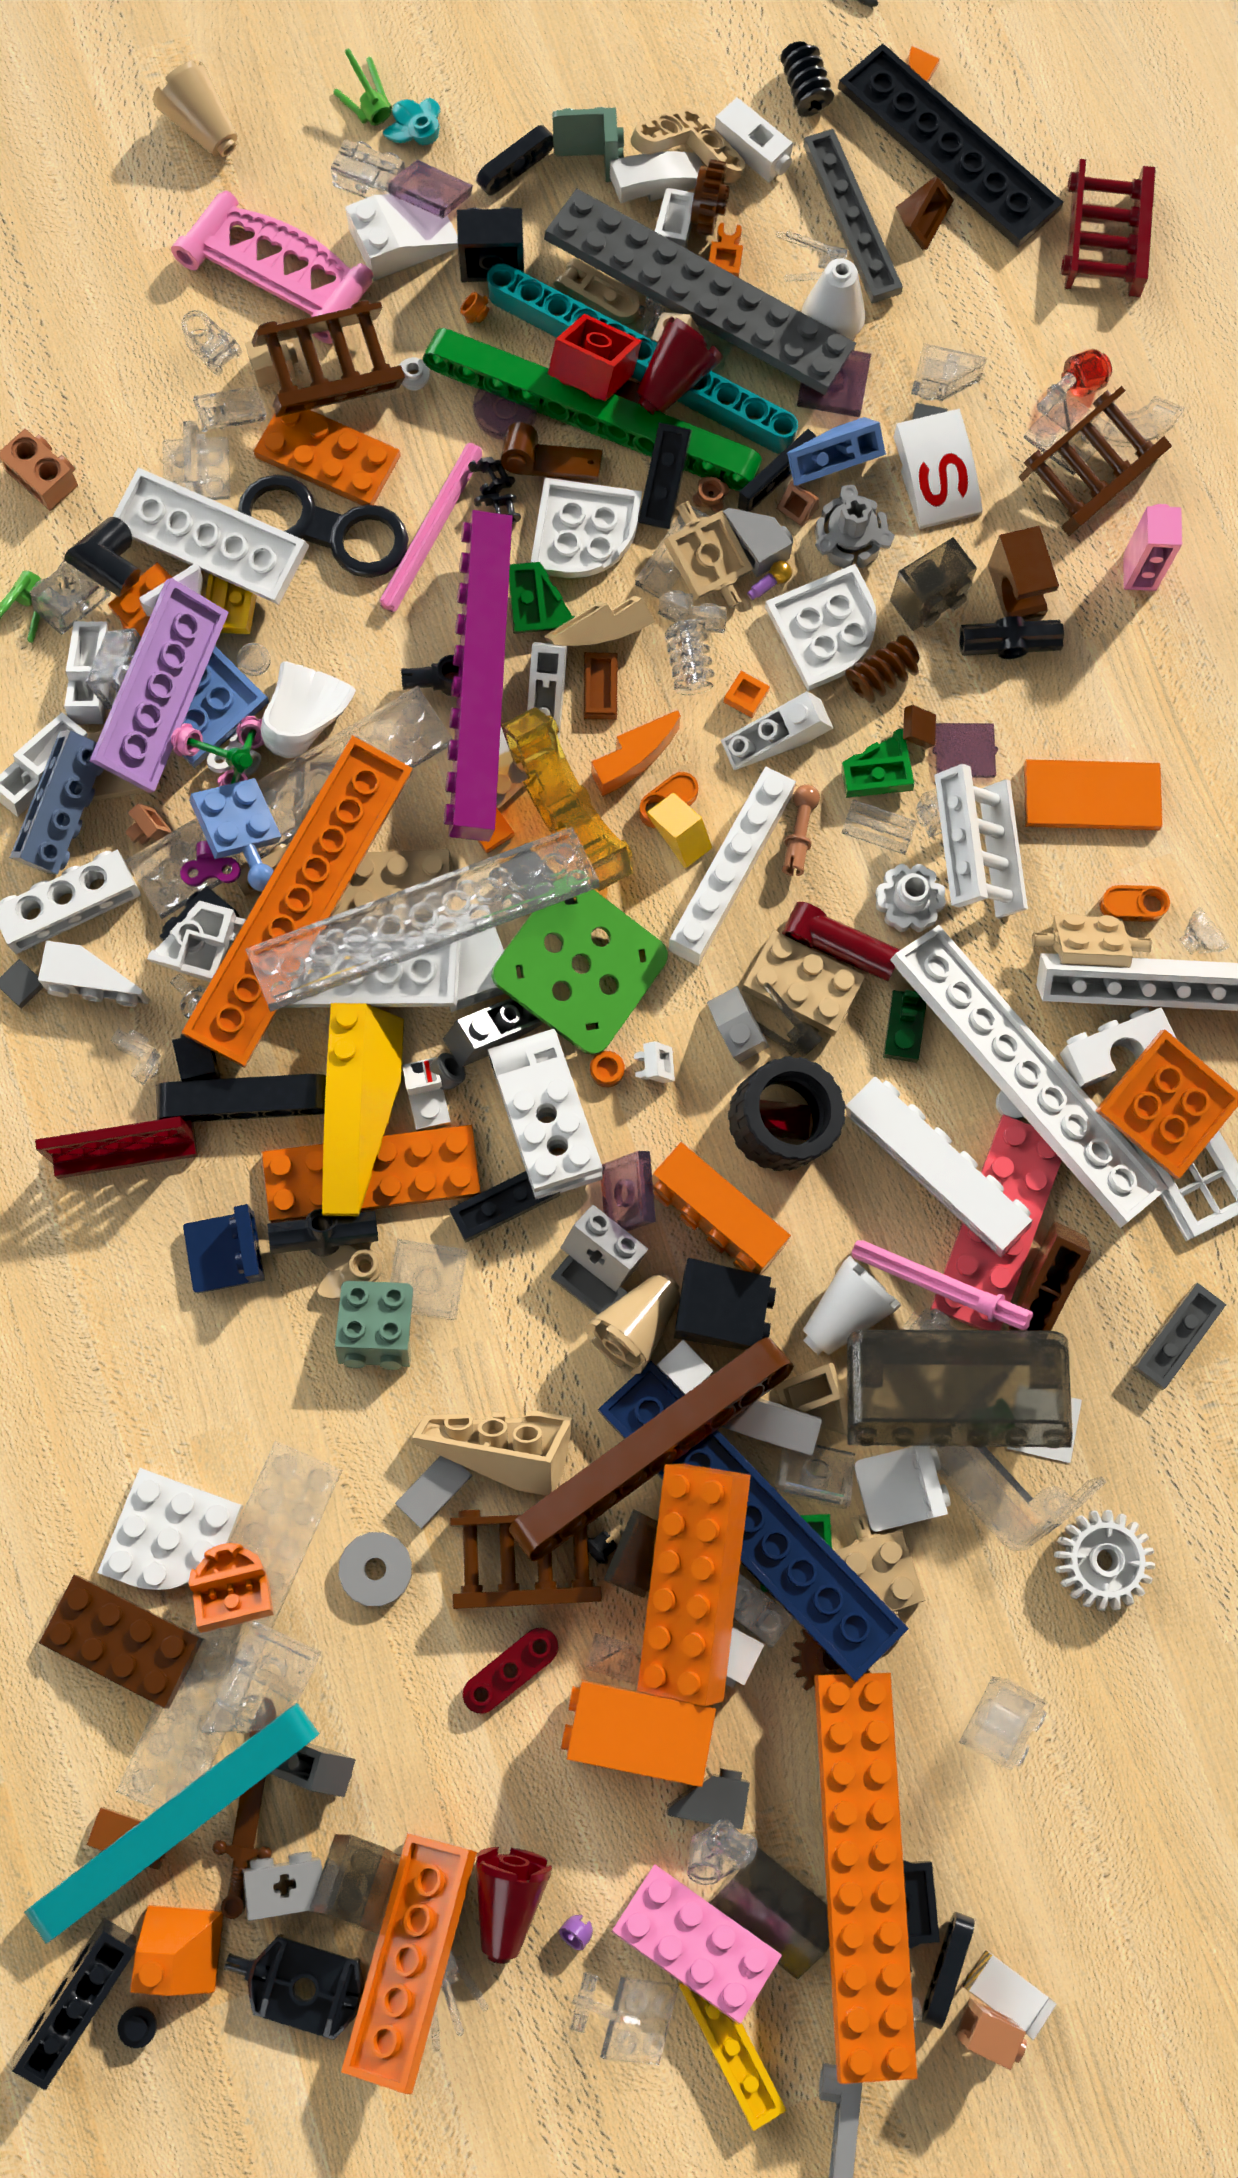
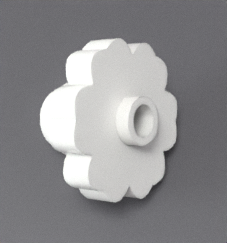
M899 864L894 869L888 870L883 879L884 883L877 887L875 893L877 899L876 909L886 913L885 923L894 927L899 932H904L909 927L916 932H922L926 927L934 925L938 917L937 913L943 910L946 903L944 897L945 887L935 883L936 873L933 870L927 869L922 864H916L911 870L905 864Z

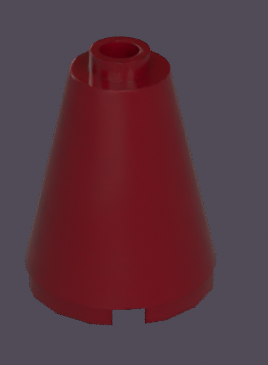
M671 316L665 325L636 392L640 397L638 404L652 415H654L656 410L664 413L720 364L723 355L713 345L708 350L706 348L708 345L700 333L682 320L674 319Z
M499 1847L482 1849L477 1853L476 1857L481 1951L488 1955L487 1958L491 1962L506 1964L510 1962V1959L518 1957L550 1879L552 1866L547 1867L548 1860L534 1852L511 1848L510 1855L498 1854Z

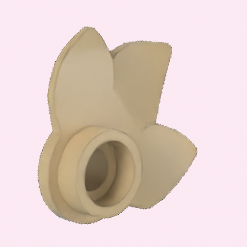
M349 1245L340 1246L332 1255L319 1256L330 1271L321 1281L317 1293L324 1298L336 1300L340 1299L341 1286L345 1281L375 1282L383 1271L382 1259L373 1250L362 1249L356 1251ZM363 1264H372L369 1272H360Z

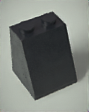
M687 1258L674 1339L747 1350L761 1339L769 1338L771 1323L765 1322L766 1309H773L776 1288L770 1287L771 1277Z

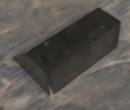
M753 1842L708 1903L779 1952L782 1956L778 1964L798 1980L830 1947L827 1903Z

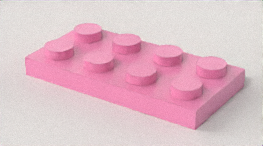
M655 1864L612 1930V1933L739 2025L782 1956Z

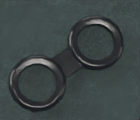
M276 474L258 479L249 485L240 497L238 511L252 517L254 503L266 492L283 490L295 495L302 503L301 517L294 526L284 532L300 539L303 538L305 541L330 548L333 557L339 565L355 576L373 578L386 575L399 566L407 552L409 538L405 524L396 513L383 506L366 504L353 507L342 515L315 506L313 495L302 482L291 476ZM368 519L377 520L388 525L395 536L394 547L390 553L383 559L371 563L354 559L344 548L345 535L350 527Z

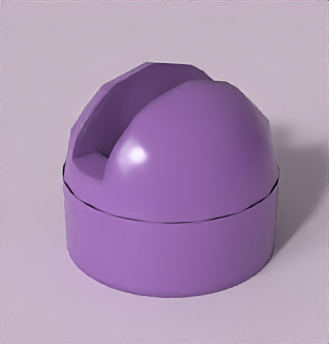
M573 1915L559 1929V1934L569 1946L582 1951L592 1937L593 1928L590 1921L586 1925L582 1922L583 1915Z

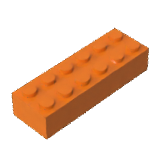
M689 1464L665 1465L637 1687L638 1692L701 1706H709L724 1701L751 1475Z

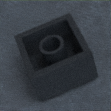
M468 208L457 210V239L461 282H488L487 274L489 269L501 263L510 265L525 273L522 208Z

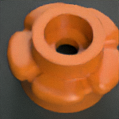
M473 292L465 299L460 308V313L465 317L468 324L480 323L486 318L489 313V307L486 305L488 304V297H482L477 292Z

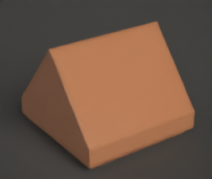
M792 480L776 509L803 527L819 508V498L801 485H794Z

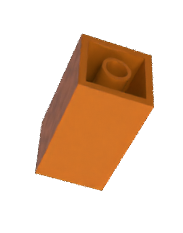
M581 1680L580 1687H572L568 1710L574 1711L575 1716L573 1725L565 1724L561 1749L568 1750L566 1760L699 1787L703 1786L716 1713L715 1707L711 1705H696L587 1680Z

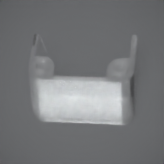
M1003 1371L981 1388L940 1426L926 1442H929L930 1449L935 1448L941 1464V1470H937L939 1475L1006 1548L1013 1551H1022L1033 1546L1065 1522L1106 1481L1102 1476L1090 1479L1072 1496L1059 1487L1045 1488L1034 1498L1029 1495L983 1444L993 1433L996 1425L994 1413L983 1400L1009 1377Z

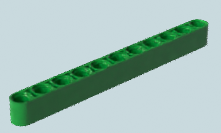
M446 328L436 330L423 355L425 365L436 373L649 457H652L659 422L691 429L692 435L684 470L700 477H715L721 482L726 483L730 489L739 492L755 478L762 463L760 454L750 447L658 411L652 415L638 403L615 394L606 401L594 399L586 392L574 386L564 385L557 378L548 375L549 368Z

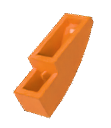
M678 710L617 736V751L591 761V774L602 797L623 787L656 761L680 728L681 715Z

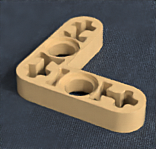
M688 107L638 122L630 138L631 145L637 151L648 155L686 143L707 166L710 159L726 162L724 181L727 183L738 182L746 166L744 159L704 116Z

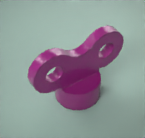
M207 840L196 844L197 861L191 860L186 862L180 871L181 879L185 884L192 887L201 885L209 878H216L223 883L229 884L235 882L241 875V867L234 858H214ZM232 867L231 873H223L224 868ZM198 870L196 877H189L190 871Z

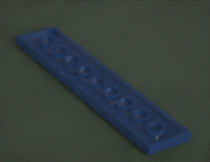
M650 1360L646 1368L640 1374H635L598 1409V1412L625 1439L683 1397L684 1394ZM718 1430L671 1463L689 1464L751 1475L740 1562L854 1682L909 1629ZM664 1469L657 1474L662 1480Z

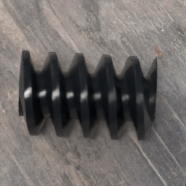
M802 41L790 43L781 53L780 60L784 66L783 70L787 76V82L790 86L799 116H813L828 106L834 99V92L830 88L831 83L827 78V71L823 67L824 62L820 57V50L817 46L808 45Z

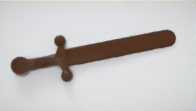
M261 1700L255 1705L249 1739L275 1719L276 1707L271 1701ZM266 1776L239 1798L232 1845L226 1844L223 1840H217L212 1846V1850L216 1855L219 1856L227 1853L233 1859V1870L231 1871L228 1894L221 1904L222 1914L229 1919L239 1917L246 1907L245 1900L242 1897L244 1890L242 1869H247L248 1860L255 1857L263 1859L271 1858L272 1851L267 1846L254 1848Z

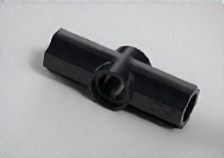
M1019 616L1004 617L995 623L961 625L959 630V647L962 656L998 654L1002 659H1016L1026 655L1028 652L1061 651L1064 639V627L1060 620L1024 621V618Z
M317 1209L309 1213L306 1219L267 1224L271 1254L310 1250L315 1255L328 1256L335 1253L343 1245L378 1241L375 1211L361 1212L359 1216H323L322 1209Z

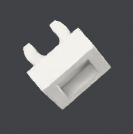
M654 1041L643 1044L644 1052L640 1051L634 1054L635 1060L645 1062V1069L635 1072V1077L644 1080L651 1079L660 1083L675 1081L672 1047Z

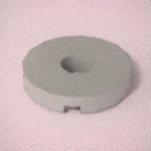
M369 1532L356 1537L345 1548L339 1561V1578L344 1591L354 1601L365 1606H383L396 1601L406 1591L412 1578V1561L408 1549L397 1538L384 1532ZM374 1558L381 1559L386 1566L384 1576L378 1580H371L365 1571L367 1563Z

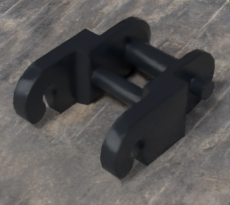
M493 457L481 458L477 463L473 460L468 464L470 472L481 471L482 473H489L493 480L489 486L485 483L480 487L482 495L500 493L504 488H511L516 481L513 476L507 475L501 461L494 460ZM498 471L501 478H497L494 472Z
M499 492L480 495L474 499L475 506L479 507L482 505L481 502H485L486 506L492 505L493 508L495 507V511L498 514H501L500 506L507 505L508 514L505 515H512V524L521 519V515L515 513L513 505L517 501L516 495L506 494L499 496Z

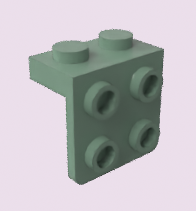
M566 108L554 111L552 113L554 154L556 156L604 155L606 182H612L610 179V161L624 158L623 127H617L616 108Z
M345 1281L342 1284L335 1340L338 1364H344L349 1368L379 1365L387 1370H397L401 1366L410 1367L411 1348L409 1337L413 1303L412 1285L408 1283Z

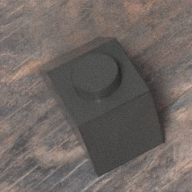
M308 1743L269 1774L309 1791L345 1797L356 1759L334 1750Z
M720 1768L719 1775L710 1773L704 1778L702 1787L692 1786L667 1805L666 1813L672 1817L742 1830L750 1782L741 1779L742 1772Z

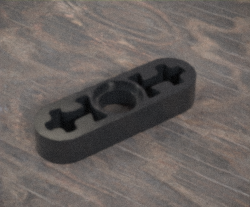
M544 125L535 127L485 164L477 174L476 183L487 195L496 194L551 152L554 147L553 134Z
M955 1911L950 1919L921 2012L922 2023L941 2029L946 2021L973 1935L975 1920L972 1917Z

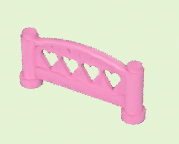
M228 191L217 194L186 236H180L171 247L173 256L184 267L190 270H197L206 258L276 297L287 301L289 304L310 314L311 317L351 308L353 304L361 299L372 284L373 272L366 265L359 263L352 268L347 267L328 248L303 231L275 218L239 209L237 207L239 204L237 198ZM235 225H240L244 228V231H251L255 234L251 239L230 246V229ZM260 240H268L271 246L282 248L277 254L259 261L257 260V244ZM289 254H294L298 257V260H305L309 263L306 268L284 275V258ZM315 269H322L326 275L336 277V280L332 283L314 290L311 289V273ZM329 330L313 334L324 343H333Z

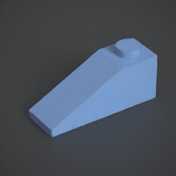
M866 417L834 427L787 452L793 483L796 486L886 455L880 422Z

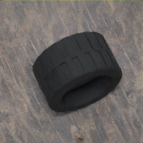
M786 1056L782 1059L769 1061L737 1087V1091L730 1101L731 1105L728 1111L729 1130L731 1135H733L736 1146L745 1154L747 1159L757 1163L762 1168L773 1169V1171L794 1170L827 1152L833 1146V1143L839 1139L842 1133V1126L845 1124L846 1117L844 1114L846 1106L842 1098L840 1086L836 1084L834 1077L829 1072H826L821 1065L802 1057L793 1058L792 1056ZM774 1084L790 1087L797 1091L806 1100L808 1105L811 1106L813 1127L811 1135L806 1142L800 1145L788 1144L777 1139L767 1130L759 1109L760 1096L766 1087Z

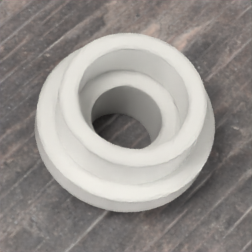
M407 358L399 364L404 372L405 379L402 385L405 388L413 391L419 390L428 382L430 371L422 359ZM412 370L418 371L416 374H410V373H408L409 371H412Z

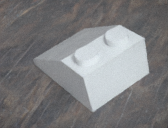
M436 192L373 195L345 206L349 231L366 266L373 272L374 281L458 248L457 234Z

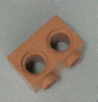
M24 428L0 450V462L4 470L51 511L78 486L73 475L75 468L63 455L57 457L51 452L52 447L41 435L38 434L35 437ZM33 455L30 459L23 460L25 457ZM56 475L54 479L46 480L48 477Z
M969 1998L955 2036L968 2050L1011 2070L1014 2062L1019 2063L1027 2046V2040L1024 2039L1026 2032L1012 2018Z

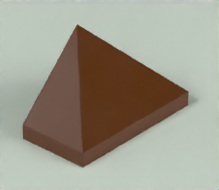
M938 177L929 180L896 207L906 229L922 250L928 249L954 201Z

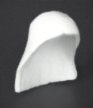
M287 661L282 662L275 692L262 718L261 736L265 746L274 755L283 758H295L304 755L318 735L344 712L354 696L355 688L326 673L316 672L313 669Z

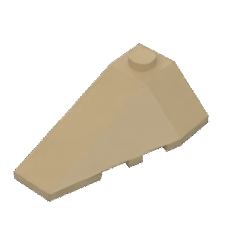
M540 1411L526 1412V1417L505 1418L504 1412L492 1413V1418L472 1419L469 1414L424 1415L412 1436V1443L515 1490L547 1496L556 1489L563 1475L573 1426V1417Z

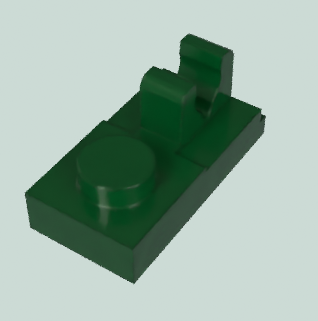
M892 991L883 1058L917 1063L919 1060L926 1002L916 991Z

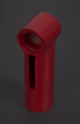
M802 901L795 904L782 931L783 935L809 948L817 949L887 982L895 969V965L890 959L900 951L898 948L827 917L820 908Z

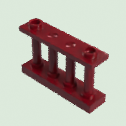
M1080 159L1076 172H1070L1067 184V192H1072L1068 251L1067 255L1063 256L1061 264V275L1066 276L1065 289L1071 290L1076 274L1122 278L1124 282L1129 283L1128 296L1141 297L1149 273L1156 167L1143 166L1138 179L1134 178L1130 182L1085 177L1086 159ZM1084 190L1130 195V199H1134V206H1131L1130 209L1086 205L1083 204ZM1082 218L1128 223V226L1132 227V234H1129L1128 237L1081 232ZM1088 246L1124 250L1126 254L1130 255V262H1127L1126 265L1079 260V247Z

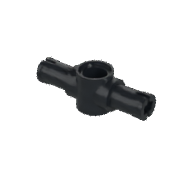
M454 655L444 656L438 663H431L430 667L401 668L403 690L433 687V691L441 690L444 694L451 696L453 680L447 679L445 675L450 672H459V666L453 665Z

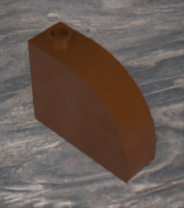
M1053 1221L1015 1305L1033 1312V1317L1029 1322L1027 1330H1021L1009 1325V1333L1043 1348L1091 1253L1085 1235Z

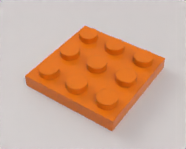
M1164 1029L1160 1030L1095 1111L1173 1178L1180 1179L1238 1107V1091Z

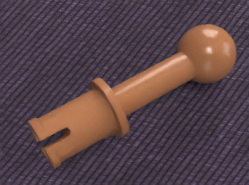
M809 784L799 786L793 794V802L798 809L793 835L787 836L784 841L787 849L782 866L783 873L790 876L794 875L795 868L797 869L796 876L804 874L806 853L812 845L811 840L806 835L811 810L815 809L819 804L820 794L814 786Z

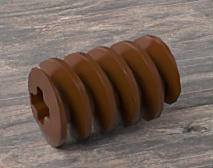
M900 635L896 641L887 643L885 648L876 650L875 655H869L865 657L864 662H858L854 665L853 669H847L845 671L847 681L854 692L872 704L876 700L874 691L881 697L886 695L884 684L894 690L897 688L895 677L902 683L908 681L906 670L913 676L919 674L917 665L920 659L919 653L912 640L905 635Z

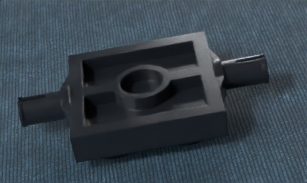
M903 1860L909 1949L919 1944L940 1942L932 1862H909Z

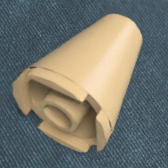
M188 61L179 65L165 77L168 84L163 90L159 86L155 89L152 98L155 107L213 156L221 155V157L228 156L236 148L237 134L206 67L200 61L199 65L194 61Z
M654 1274L590 1320L585 1330L586 1333H589L591 1330L594 1333L595 1337L591 1340L593 1345L616 1366L622 1368L626 1363L634 1367L630 1373L640 1374L646 1368L680 1300L679 1285L666 1274L662 1276Z

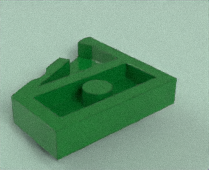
M541 562L510 564L508 591L513 634L555 630L575 617L572 616L563 602V597L558 589L549 580V575Z
M903 728L894 731L893 736L880 744L875 742L867 747L863 753L855 754L842 762L841 771L846 798L913 791L915 783L907 743L903 739Z

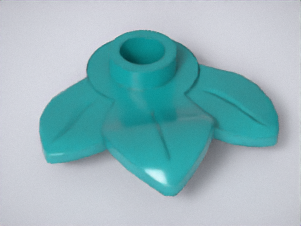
M430 97L424 99L420 104L409 99L396 102L392 107V114L396 121L383 131V135L396 143H405L414 139L420 145L432 144L439 137L440 124L437 118L441 110L438 102Z

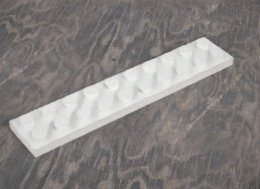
M940 925L897 952L890 959L896 969L1120 1228L1168 1189L1122 1134L1095 1111L1098 1108L1096 1104Z

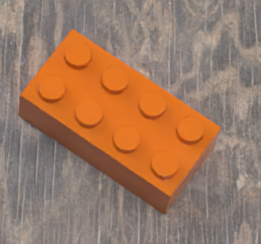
M682 1142L678 1144L652 1175L651 1188L655 1190L652 1195L665 1207L668 1208L670 1205L675 1207L681 1213L679 1216L680 1220L690 1229L695 1231L698 1227L708 1236L706 1239L707 1243L721 1254L725 1250L735 1259L733 1265L739 1270L761 1275L785 1248L791 1237L786 1230Z

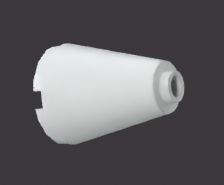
M835 259L826 266L806 298L802 307V313L850 340L855 339V336L864 326L865 308L856 266L847 259Z
M849 1256L842 1263L804 1327L803 1331L807 1334V1337L803 1341L818 1355L822 1351L830 1355L897 1311L901 1304L894 1296L886 1292L885 1288L867 1270Z

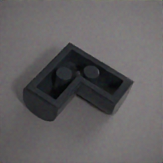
M109 517L69 548L64 557V561L118 597H121L140 579V569L120 556L131 547L132 534L127 524L117 517Z

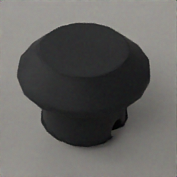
M601 1532L593 1540L590 1537L588 1538V1552L599 1564H607V1556L617 1547L614 1540L610 1543L606 1542L610 1537L607 1532Z

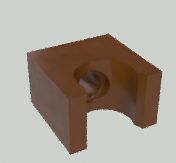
M1040 525L999 535L988 563V569L1004 617L1019 616L1027 620L1046 615L1048 607L1043 594L1057 591L1059 583Z

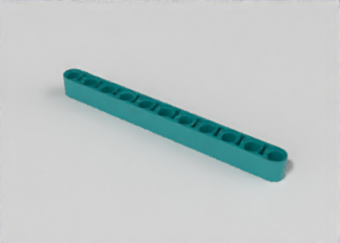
M501 263L489 269L487 277L491 303L556 338L585 313L642 340L638 357L646 359H637L632 376L635 380L642 381L658 344L657 342L510 265ZM559 313V314H563V315L555 316V315H553V314ZM712 371L693 386L702 387L703 389L696 390L691 388L677 400V402L774 453L781 454L796 440L798 420L792 413ZM722 401H727V402H730L731 404H729V405H724V404H721L720 402H722ZM749 416H756L760 419L753 420L750 419ZM777 431H785L788 434L782 435L777 433Z

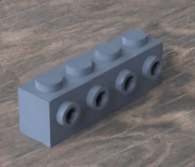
M72 730L59 731L9 858L46 874H58L59 870L65 868L70 857V852L67 851L72 838L75 839L82 827L80 817L83 809L89 806L94 797L95 789L92 786L96 776L101 775L104 770L89 761L97 742Z

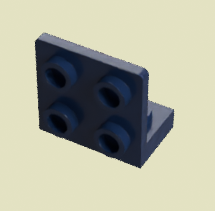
M248 1204L233 1207L234 1214L185 1223L183 1225L192 1287L195 1293L199 1294L265 1281L255 1215Z

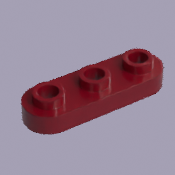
M546 1628L530 1630L473 1676L463 1689V1701L467 1708L478 1714L490 1712L548 1665L558 1652V1640L555 1634ZM537 1639H542L547 1644V1650L543 1654H537L533 1650V1643ZM508 1663H513L518 1668V1673L513 1678H508L504 1674V1666ZM478 1687H484L488 1691V1698L484 1702H479L474 1697V1692Z

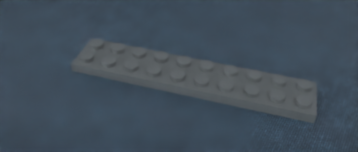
M579 189L574 191L545 231L544 240L666 308L679 314L691 315L697 325L823 395H826L854 352L856 342Z

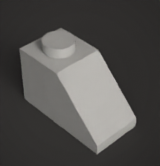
M727 508L723 511L751 563L752 571L756 577L769 571L774 562L790 559L793 544L792 535L785 526H780L775 517L733 508Z
M738 986L707 1002L718 1030L732 1057L738 1063L769 1048Z

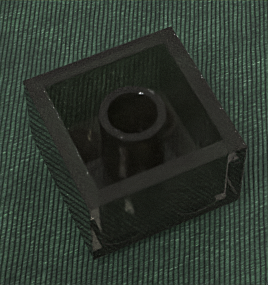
M952 537L899 570L890 602L912 631L922 625L925 628L929 627L939 619L941 613L949 608L951 611L956 610L966 602V596L969 588L973 585L972 580L977 567L956 539Z

